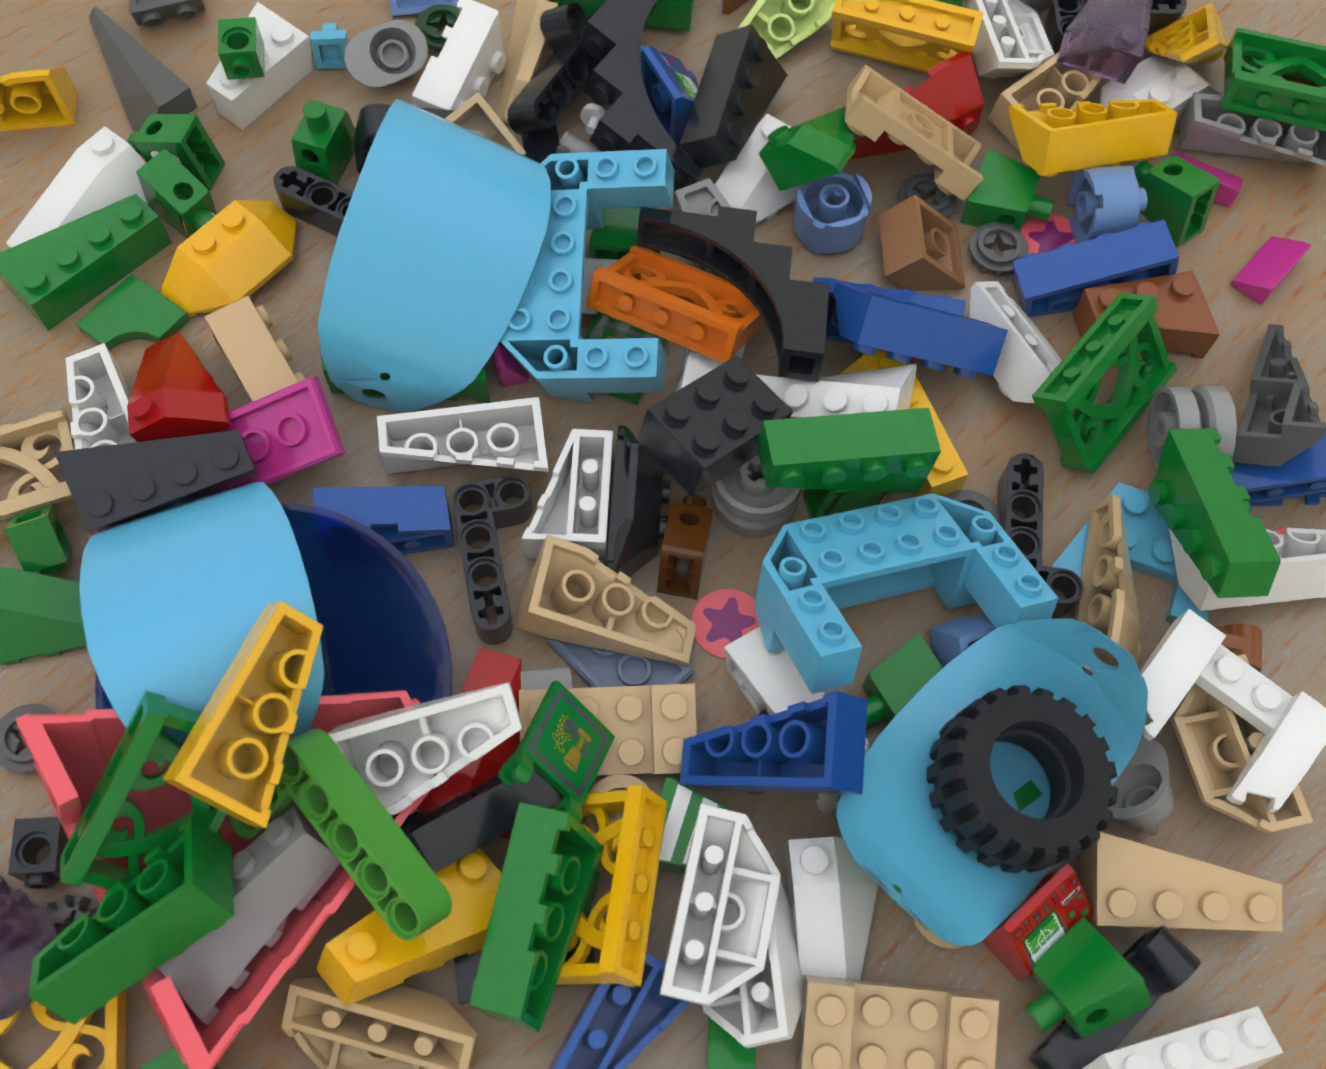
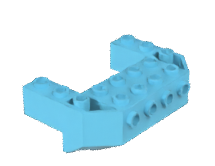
M667 149L550 154L540 163L546 168L551 182V207L547 231L523 296L500 342L533 379L553 397L594 403V393L665 392L666 353L658 338L583 339L580 334L586 230L603 229L604 209L673 207L674 168Z
M931 493L784 524L762 562L754 606L764 645L768 653L786 650L810 692L815 694L850 685L854 681L862 645L839 609L933 587L949 610L977 603L994 627L998 628L1012 622L1051 619L1059 598L990 512Z

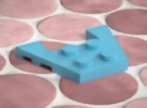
M1119 482L1107 497L1112 494L1120 497L1131 568L1175 584L1165 621L1173 623L1190 609L1208 622L1207 610L1200 611L1179 586L1170 531L1155 506L1151 504L1148 492ZM1089 520L1051 567L1068 569L1075 572L1079 577L1081 576Z

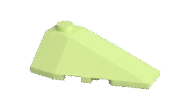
M757 0L738 28L752 24L761 38L766 41L768 48L775 58L778 59L828 23L832 17L835 0Z

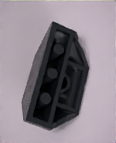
M618 425L606 566L617 574L621 571L630 577L658 555V542L664 538L668 516H660L661 503L669 504L671 480L663 479V467L636 439L637 436L627 426Z

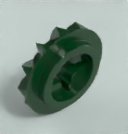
M448 4L434 5L419 14L415 26L425 36L428 48L434 46L438 52L442 50L447 40L438 31L442 29L445 22L447 26L453 28L460 14V9L456 6Z

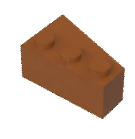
M1193 271L1084 289L1072 312L1080 338H1082L1120 292L1155 296L1159 308L1154 316L1167 354L1169 351L1191 353V358L1203 359L1220 335Z

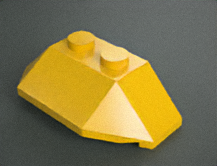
M234 200L177 247L159 293L186 311L189 318L197 316V313H212L245 296L250 297L294 259L296 232L298 230L297 220L272 200Z

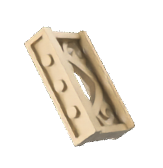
M63 410L44 412L32 419L0 426V463L14 466L27 472V474L20 477L12 485L7 499L0 501V539L7 537L5 528L11 517L53 504L60 520L79 514L67 482L59 483L52 474V472L60 468L56 456L44 465L41 464L50 456L51 447L48 445L43 450H36L37 447L57 441L61 442L60 451L75 450L74 439L71 436V420ZM27 486H28L31 490H32V489L35 490V491H32V492H29V493H26V494H22L23 490H24Z

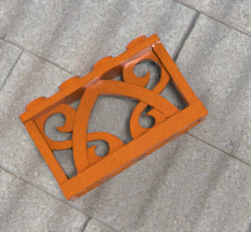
M637 244L630 248L628 254L609 267L604 268L600 266L594 270L586 306L722 363L734 358L736 352L755 333L758 334L762 331L765 323L762 315L753 303L729 281L650 249L638 247Z

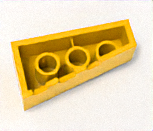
M282 601L265 606L162 780L250 826L266 828L271 813L269 806L275 785H279L284 764H282L289 736L294 732L298 715H296L302 690L307 686L323 625Z
M480 848L435 873L451 896L452 910L446 919L412 940L398 938L378 912L374 910L325 944L316 971L345 1007L399 985L410 976L425 970L428 973L442 967L446 961L465 953L470 955L483 949L502 873Z

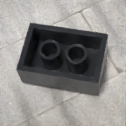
M735 356L649 407L636 439L682 488L693 497L759 454L756 442L764 420L789 419L793 411L738 356Z

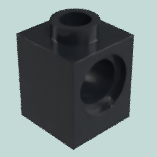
M58 817L15 819L8 875L25 882L24 887L50 889L54 887L55 881H60V856L69 839ZM50 845L48 857L43 862L36 864L38 852L43 847Z

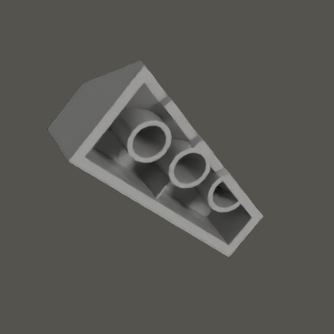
M1194 92L1179 120L1180 149L1326 166L1325 131L1221 109L1220 104L1223 95Z
M293 805L281 817L274 819L267 826L265 832L245 850L238 852L232 858L234 916L227 920L220 928L214 929L190 945L182 954L171 958L158 967L166 978L170 976L179 995L197 1017L207 1025L220 1012V1009L215 1004L230 986L238 990L251 974L245 967L265 944L272 948L283 935L282 930L290 912L293 909L302 911L341 864L298 807Z

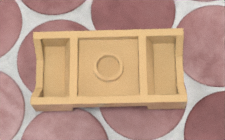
M866 64L847 87L845 122L850 130L858 136H867L874 142L886 131L888 137L898 145L905 144L914 150L924 163L928 165L934 164V181L942 192L947 195L954 194L964 201L983 180V176L970 167L981 148V143Z
M695 683L567 688L615 736L597 775L681 773L683 740L697 735ZM548 689L519 690V716L523 726L520 730V742Z
M810 975L804 976L805 1011L802 1049L797 1069H995L999 1000L990 992Z

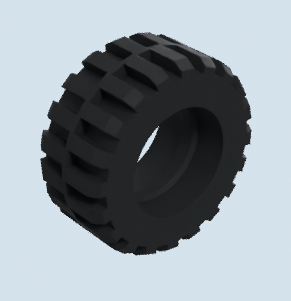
M1013 685L1007 690L998 688L988 692L957 713L954 718L943 726L939 731L940 738L932 744L929 753L930 758L936 762L927 767L926 781L935 786V791L929 794L932 808L939 807L944 818L938 821L945 833L952 830L959 839L955 842V845L965 854L974 850L978 853L976 859L979 863L990 868L1000 864L1003 872L1019 873L1023 870H1027L1029 873L1036 872L1080 855L1081 851L1092 847L1100 839L1099 831L1108 828L1113 813L1107 808L1117 804L1118 788L1111 786V779L1117 777L1115 762L1108 761L1106 751L1110 750L1104 736L1098 738L1092 729L1096 724L1087 714L1081 717L1074 711L1077 707L1076 704L1065 697L1059 701L1053 699L1054 693L1050 690L1038 687L1030 693V688L1026 685ZM996 741L1009 742L1024 748L1037 759L1044 769L1050 786V804L1044 819L1032 818L1018 812L998 792L990 768L991 751Z

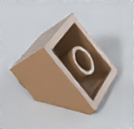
M916 195L878 214L880 227L878 238L882 245L883 253L882 270L889 281L911 291H947L965 288L958 231L954 223Z

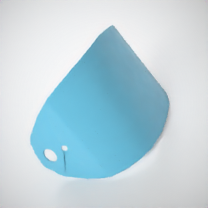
M396 99L376 133L349 202L331 257L318 317L320 351L329 378L336 387L343 390L351 399L366 405L395 412H414L446 400L462 391L474 381L497 347L520 303L547 231L551 207V182L543 165L480 134L403 100ZM388 373L390 375V379L383 380L381 379L380 374ZM373 389L383 393L386 397L381 399L369 397L362 390Z
M254 482L180 503L102 530L90 537L83 551L79 592L81 616L88 652L99 681L125 728H127L145 691L164 696L167 702L202 713L265 606L282 601L317 622L308 578L290 522L282 505L264 482ZM320 640L307 686L302 690L296 712L298 718L294 732L290 734L289 738L309 731L318 710L324 680ZM165 725L162 728L180 745L184 744L189 733Z
M1071 618L1034 619L1012 622L996 628L973 643L951 660L917 692L868 749L864 759L863 795L842 794L837 803L836 817L840 832L854 860L926 931L927 929L923 924L939 939L958 947L972 946L980 943L1019 907L1051 867L1031 873L1027 870L1019 873L1003 872L1000 864L990 868L977 861L978 853L973 850L965 854L956 846L955 842L959 838L952 830L945 833L938 822L944 818L939 807L932 808L929 794L935 791V786L926 781L927 767L936 762L930 758L929 753L932 744L940 738L939 731L965 707L990 691L998 688L1007 690L1013 685H1026L1030 688V693L1040 687L1054 693L1053 699L1057 701L1065 697L1076 704L1077 707L1074 710L1081 717L1087 714L1096 724L1092 729L1098 738L1104 736L1110 750L1106 751L1108 761L1115 762L1117 777L1111 779V786L1120 776L1139 746L1147 717L1148 688L1146 681L1139 672L1134 657L1129 652L1085 622ZM1099 647L1107 650L1116 658L1118 666L1113 667L1102 662L1095 655L1093 649ZM1083 666L1090 667L1093 674H1085ZM996 741L991 751L990 768L998 792L1012 808L1018 811L1013 793L1032 780L1042 792V795L1021 810L1020 813L1032 818L1044 819L1050 804V786L1044 769L1037 759L1024 748L1013 743ZM892 885L898 886L902 894L898 893Z

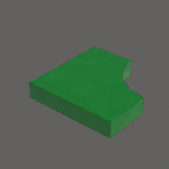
M131 273L76 325L83 334L98 345L105 343L110 351L118 344L133 339H148L159 342L178 332L190 318L186 311Z

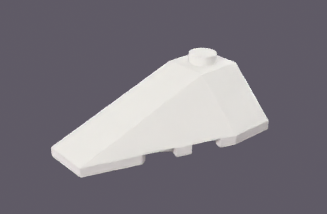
M768 113L758 123L736 160L729 162L714 184L732 208L757 211L756 223L763 219L766 221L776 216L778 210L790 203L795 205L797 191L800 187L799 185L779 191L758 154L769 141L768 135L775 129L787 125Z
M104 126L76 149L6 244L9 248H12L134 194H137L147 204L136 173L146 162L129 143Z
M510 682L341 724L331 730L328 735L388 813L394 815L407 808L434 787L436 788L448 780L450 776L466 765L477 760L521 730L523 726Z
M822 837L788 840L783 850L788 901L793 914L803 995L805 975L861 980L878 890L877 882L854 860L843 838ZM804 1004L801 1010L802 1028L804 1024Z

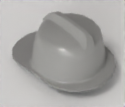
M395 19L364 30L352 37L345 48L344 60L348 72L356 81L364 86L378 88L405 79L420 70L427 59L428 46L425 36L417 26L409 21Z
M1146 738L1141 739L1135 754L1112 785L1118 788L1117 804L1107 808L1113 813L1112 819L1121 820L1130 828L1143 829L1151 836L1157 834L1158 824L1171 814L1175 806V797L1169 782L1168 756L1165 748L1158 741H1148Z

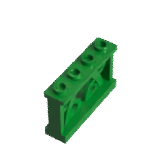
M1237 28L1224 54V94L1221 98L1220 108L1326 132V46ZM1287 75L1314 81L1320 87L1287 81L1280 76Z
M1120 292L1032 395L1036 408L1043 409L1062 453L1060 461L1063 467L1090 473L1095 472L1150 405L1156 390L1161 386H1165L1176 373V364L1169 360L1154 316L1155 312L1159 309L1155 296ZM1138 353H1141L1142 360H1137ZM1110 366L1119 367L1113 395L1106 404H1093L1100 388L1101 377Z
M145 691L60 856V882L78 887L82 883L108 890L119 880L128 884L142 872L138 865L139 855L150 853L158 845L167 849L183 835L179 832L178 827L191 815L220 837L219 828L226 815H231L191 794L189 795L193 807L192 811L167 825L145 832L144 816L141 809L133 800L127 797L130 790H150L167 783L162 779L182 745L163 731L162 728L165 725L190 733L201 713L167 702L164 696ZM166 760L169 762L162 771L155 775H146L141 770L143 764L148 761L156 762L158 770L164 765ZM123 816L131 818L134 822L133 834L127 835V825L121 829L114 828L112 826L114 820ZM95 857H128V868L95 859Z

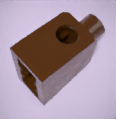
M688 494L684 496L682 503L674 502L671 504L660 552L658 593L695 600L698 598L713 510L706 507V499L696 494L691 497ZM678 557L688 558L690 560L683 561L680 560Z

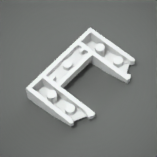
M1188 609L1171 624L1140 671L1148 688L1147 715L1151 720V723L1144 727L1142 735L1148 741L1154 739L1193 684H1197L1265 734L1226 799L1231 803L1240 805L1245 802L1247 793L1271 798L1268 803V812L1274 813L1281 808L1326 744V708L1303 691L1295 696H1291L1221 645L1226 635Z

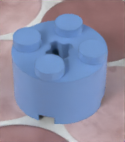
M1133 166L1087 168L1074 174L1069 188L1068 205H1075V217H1069V224L1073 237L1078 243L1095 239L1103 233H1116L1131 229L1138 224L1140 211H1144L1147 206V192L1144 188H1139Z
M842 169L838 174L800 185L793 213V229L796 236L806 245L810 253L814 255L840 253L860 244L865 232L872 201V193L868 183L859 174L855 173L852 176L843 172Z

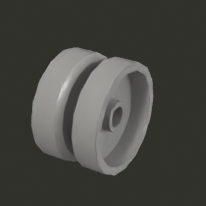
M1165 385L1156 390L1151 399L1147 418L1148 450L1156 470L1169 429L1216 428L1221 437L1220 443L1216 444L1220 453L1229 454L1232 459L1236 445L1237 421L1232 396L1226 387L1221 385H1197L1190 390L1189 387L1183 385Z
M758 454L712 484L711 504L716 517L728 530L743 537L762 538L778 533L784 524L790 523L797 510L802 488L766 487Z

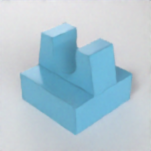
M334 22L323 23L321 31H311L310 43L316 69L347 68L344 60L345 48L349 43L347 30H339L338 23Z

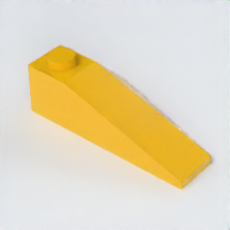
M1212 2L1145 37L1147 52L1193 65L1203 61L1205 64L1212 63L1223 57L1225 50L1229 47V38Z
M65 67L25 70L0 77V131L76 125L77 90Z

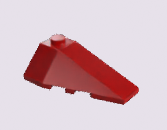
M963 51L928 70L927 75L929 78L915 89L908 85L902 90L969 135L979 125L984 100L971 54ZM884 131L876 142L867 136H860L853 140L856 150L850 160L911 148L905 144L898 145L888 137L886 131Z
M179 331L145 349L127 405L129 435L134 440L143 442L217 433L231 427L227 397L215 384L213 377L203 367L198 356Z
M480 647L461 693L510 682L519 713L522 660ZM520 730L450 776L448 780L436 788L431 789L417 807V810L427 814L498 775L503 764L516 751L520 743ZM512 829L500 837L509 839Z

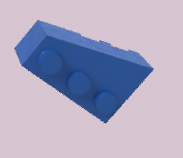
M1326 431L1323 439L1279 467L1235 463L1234 449L1232 461L1235 468L1230 474L1236 486H1245L1251 498L1249 501L1250 507L1281 506L1283 498H1304L1305 505H1318L1320 503L1319 497H1326Z
M444 485L312 488L317 535L333 567L455 546L450 506Z
M646 952L641 986H624L622 984L594 985L548 1069H624L691 1002L660 995L665 963Z

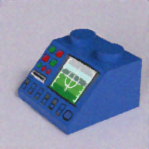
M645 46L642 48L641 72L648 98L664 129L676 145L679 146L698 91L696 77L692 71L686 70L679 58L651 46Z

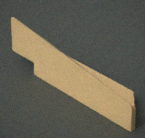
M516 0L497 115L505 126L510 127L507 118L510 104L551 55L552 49L541 31L540 17L544 11L558 7V3H555L554 0Z

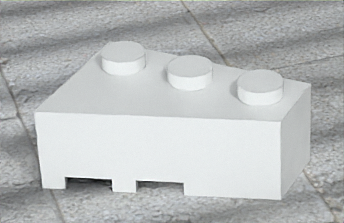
M473 0L458 1L456 6L460 9V14L453 28L445 27L442 37L447 41L438 58L431 56L412 94L414 106L455 111L477 92L484 98L490 82L496 74H500L503 71L506 63L498 10Z
M259 2L256 3L248 17H256L264 42L265 77L228 80L220 60L206 82L217 112L242 130L316 68L309 36Z
M572 429L553 469V476L545 494L541 495L537 504L538 509L532 522L522 536L526 559H537L545 537L551 535L587 547L599 555L598 560L600 562H606L614 456L613 431Z

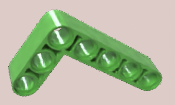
M311 729L289 738L282 761L284 767L279 785H275L269 806L271 813L267 826L274 819L281 817L293 805L300 808L390 930L398 938L412 940L446 919L452 910L451 896L447 888L332 738L321 729ZM228 816L233 830L244 839H251L266 830V828L250 826L232 816Z

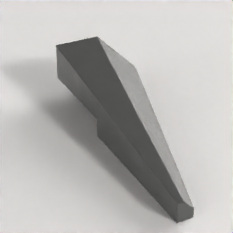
M92 8L89 19L133 132H139L145 120L151 114H188L198 108L190 88L99 8Z
M1269 324L1251 377L1248 401L1236 434L1235 463L1279 467L1325 437L1326 424L1319 419L1318 405L1316 402H1312L1310 398V387L1297 357L1293 358L1292 345L1284 337L1283 325Z

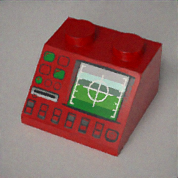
M1066 863L1045 874L1019 907L982 940L1017 980L1031 975L1034 976L1032 971L1034 964L1080 919L1084 917L1087 920L1093 914L1074 869Z

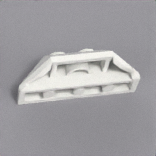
M965 0V8L984 12L971 54L980 77L991 79L1015 77L1040 66L1055 55L1037 12L1023 0Z
M1152 55L1102 86L1099 104L1108 108L1109 101L1156 99L1178 112L1175 121L1176 126L1179 124V120L1194 92L1216 95L1221 93L1186 63Z
M998 281L975 282L971 287L969 318L984 321L1008 330L993 375L998 381V388L1012 401L1034 403L1032 395L1060 364L1062 359L1027 314L1012 298L1008 297L1005 289Z
M700 804L660 990V995L709 1006L764 970L781 874L764 844L754 831L753 825L746 814Z
M781 881L764 970L711 1005H703V1012L746 1048L792 1039L804 1004L792 908Z

